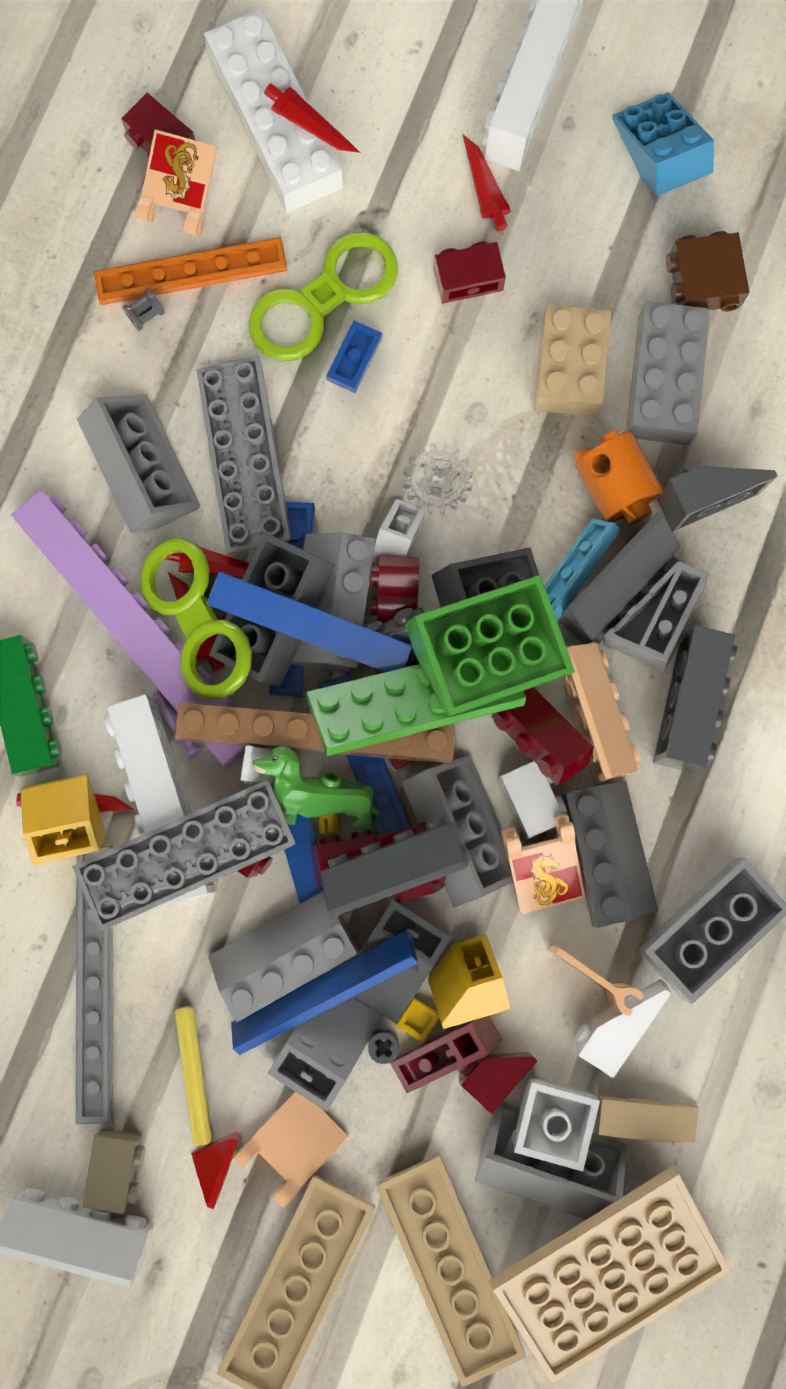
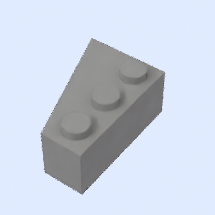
M678 561L649 590V593L636 606L634 605L614 628H611L605 634L604 645L665 672L707 586L710 574Z

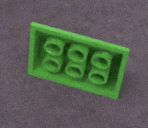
M540 575L414 616L405 623L415 655L448 717L575 673Z

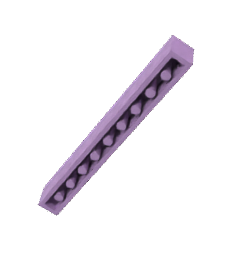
M40 490L11 514L13 519L177 712L179 703L225 707L235 706L228 697L205 699L191 691L184 682L180 668L182 643L179 641L174 645L166 636L171 632L159 616L152 620L146 613V610L150 608L147 602L138 592L133 596L124 587L129 581L117 567L111 571L105 565L104 561L108 559L106 554L96 543L91 547L83 539L88 533L76 519L69 522L65 518L63 513L67 509L55 495L48 498ZM201 666L197 668L198 676L208 685L211 684L213 680ZM205 743L226 768L245 752V746Z

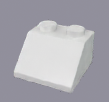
M527 1076L519 1107L514 1153L583 1171L600 1100L591 1093Z

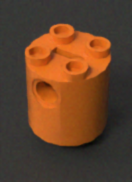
M614 430L600 439L601 445L592 450L591 448L583 449L575 454L573 459L576 463L575 467L603 520L612 523L626 518L628 524L633 525L653 513L649 504L664 493V489L634 434L629 431L619 434L618 430Z

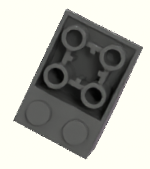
M392 899L358 955L407 931L412 936L418 963L353 997L394 1023H397L435 965L451 936Z

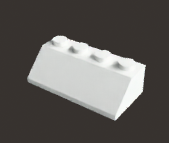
M26 1188L24 1191L20 1190L12 1197L0 1223V1254L127 1288L132 1286L143 1267L154 1226L146 1224V1219L137 1215H126L124 1218L112 1215V1212L82 1208V1206H78L79 1202L75 1199L68 1197H59L58 1200L45 1197V1192L34 1188Z

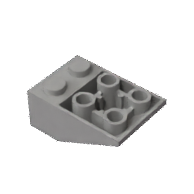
M355 997L347 999L297 1025L267 1074L327 1112L383 1015Z

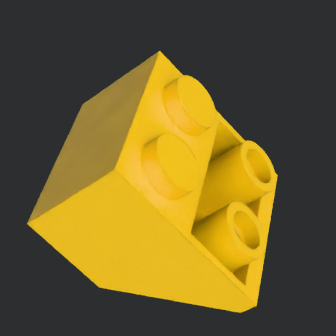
M88 774L23 787L21 789L23 836L33 865L100 851L106 837V832Z
M486 934L454 943L428 978L443 1029L510 1009L503 977Z

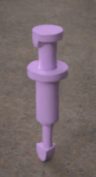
M155 691L153 697L163 708L162 715L175 734L177 712L174 708L168 707L163 699L164 695L160 691ZM175 736L173 737L174 743H183L188 751L186 754L188 759L196 757L203 751L200 746L196 747L194 742H184Z

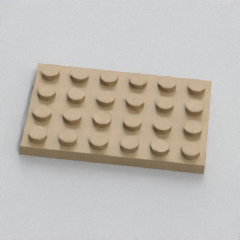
M672 1166L488 1281L493 1292L553 1384L731 1270L679 1173Z

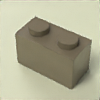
M101 1129L94 1135L82 1208L124 1214L131 1206V1203H136L140 1182L135 1181L137 1167H142L145 1156V1146H140L142 1135Z

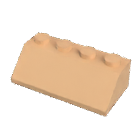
M597 642L566 647L575 673L561 677V681L577 730L594 747L588 763L594 783L597 784L637 771L640 756L635 744L630 745L626 733L630 731L629 722L625 713L619 712L616 700H619V692L615 682L609 681L606 669L609 668V663L603 649L599 650Z

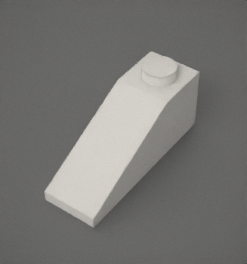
M662 979L641 989L640 991L644 995L641 1000L633 995L624 999L625 1006L633 1011L631 1016L621 1013L613 1005L595 1015L589 1024L584 1023L575 1036L578 1056L614 1078L671 995L667 983Z

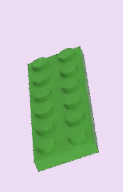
M420 664L306 692V699L326 756L524 706L526 700L524 692L521 691L448 717Z

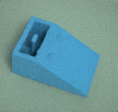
M669 92L657 95L653 99L630 106L612 115V119L642 180L656 196L713 173L714 139Z

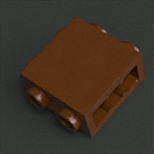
M718 231L710 236L697 238L695 235L683 236L675 240L670 253L666 255L667 272L672 273L674 282L671 286V297L673 303H677V305L707 308L710 310L721 309L723 312H730L742 306L750 293L739 232L727 233L726 231Z

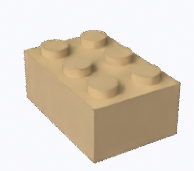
M552 304L546 305L542 319L534 411L590 417L598 416L604 399L611 311Z

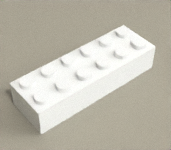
M532 0L527 16L529 17L527 25H522L518 36L517 45L519 46L517 52H512L506 72L508 75L506 80H501L495 97V100H497L495 109L490 108L484 126L486 132L482 141V145L486 146L485 160L520 172L581 13L584 0Z
M261 8L203 33L208 57L286 214L343 189L342 168L330 145L274 113L271 107L275 102L264 95L266 87L272 83L283 92L292 87L308 103Z
M145 694L106 707L109 716L104 718L105 725L110 737H116L119 749L114 750L119 768H125L129 781L125 782L124 786L130 802L135 801L139 812L134 818L140 835L191 814L157 702ZM211 882L168 901L166 904L167 906L178 905L216 892L214 884Z

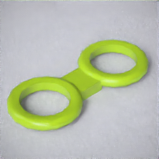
M367 232L349 233L337 239L327 251L323 263L324 273L301 289V291L292 288L275 289L263 295L253 306L248 323L249 335L256 348L267 357L282 362L295 361L310 354L320 343L324 331V316L344 301L356 305L370 304L385 297L392 289L398 275V263L391 246L381 237ZM353 247H367L373 249L382 257L385 263V273L377 285L369 289H353L346 286L339 279L336 273L338 259L345 251ZM280 303L299 305L307 312L311 319L309 334L302 342L294 346L281 347L266 339L262 332L261 324L264 315L270 308Z
M185 538L168 539L158 544L148 554L142 566L140 586L143 598L154 611L164 616L176 617L186 637V642L181 651L180 668L184 682L191 691L205 699L225 698L234 694L244 684L251 669L252 650L248 637L239 626L227 620H218L212 607L207 605L208 599L204 596V593L209 584L210 569L204 552L196 543ZM179 552L186 553L194 567V581L190 590L183 598L174 602H166L157 593L155 585L158 567L167 556ZM215 634H224L234 643L237 653L236 665L232 674L224 682L217 685H208L198 676L195 666L196 654L200 645L208 637Z

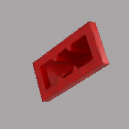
M233 1132L191 1153L208 1208L214 1209L219 1199L241 1136L238 1132Z

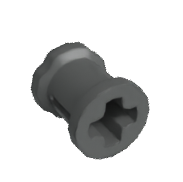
M150 289L144 291L145 295L130 306L125 304L122 307L138 331H141L143 324L156 315L162 316L165 314L162 305Z
M378 1029L372 1034L368 1045V1052L372 1060L376 1063L388 1064L397 1057L399 1052L398 1038L391 1030ZM380 1039L383 1042L388 1039L391 1040L389 1044L391 1051L387 1053L382 1050L378 1053L376 1051V1040Z

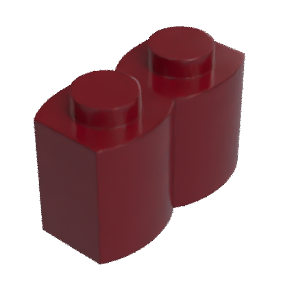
M379 556V566H372V586H378V596H371V616H377V621L384 623L392 620L399 611L406 608L418 609L419 557Z

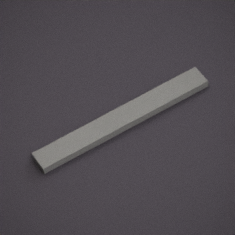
M101 846L100 851L78 855L77 864L112 849L113 846ZM77 879L76 1124L111 1123L113 1089V927L99 932Z

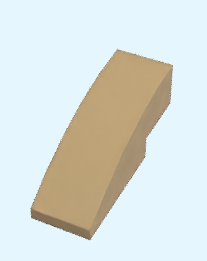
M598 1095L600 1103L594 1127L598 1135L663 1142H695L698 1106L633 1097L627 1099Z

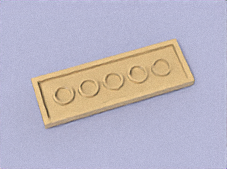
M440 1154L376 1182L378 1191L461 1387H465L526 1358L513 1323L488 1281L493 1277Z
M313 1174L223 1358L217 1375L244 1389H289L375 1210L373 1203Z

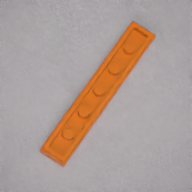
M277 237L93 272L100 305H107L139 299L145 295L144 291L150 289L156 296L286 272L288 270L282 239Z

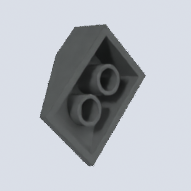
M699 466L689 470L688 467H683L669 475L670 479L662 485L664 493L657 498V501L673 532L759 495L777 477V473L775 470Z
M531 547L452 563L435 572L431 577L440 607H444L538 576L539 573Z

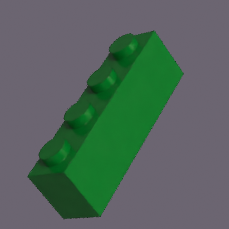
M17 635L0 640V726L12 775L22 777L59 767L58 758L62 756L59 741L57 738L52 737L50 726L54 725L52 711L49 706H45L42 696L43 693H46L45 682L42 675L37 674L34 663L38 661L37 649L33 642L30 643L22 635Z

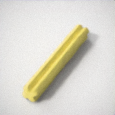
M185 1006L175 1010L192 1140L195 1146H202L211 1143L213 1138L195 1011L193 1006Z

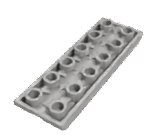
M259 355L196 369L227 554L257 548L263 532L285 542H290L292 535L264 372Z
M265 780L72 867L100 932L295 845L296 842L269 780Z

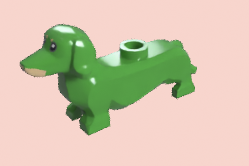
M287 746L276 747L269 757L252 761V766L257 772L273 775L271 787L288 825H295L297 813L307 818L344 813L345 815L357 817L352 822L351 826L353 829L371 830L372 815L378 817L381 814L373 804L372 787L364 785L359 781L342 779L338 774L332 772H324L321 777H303L300 775L298 755Z

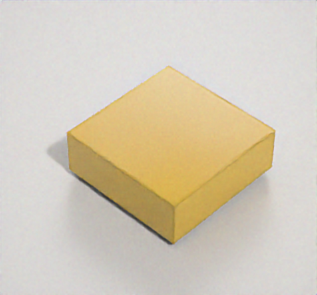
M414 996L397 1023H395V1026L424 1044L439 1020V1014L437 1010Z

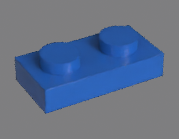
M353 320L326 375V380L356 393L380 345L383 333Z

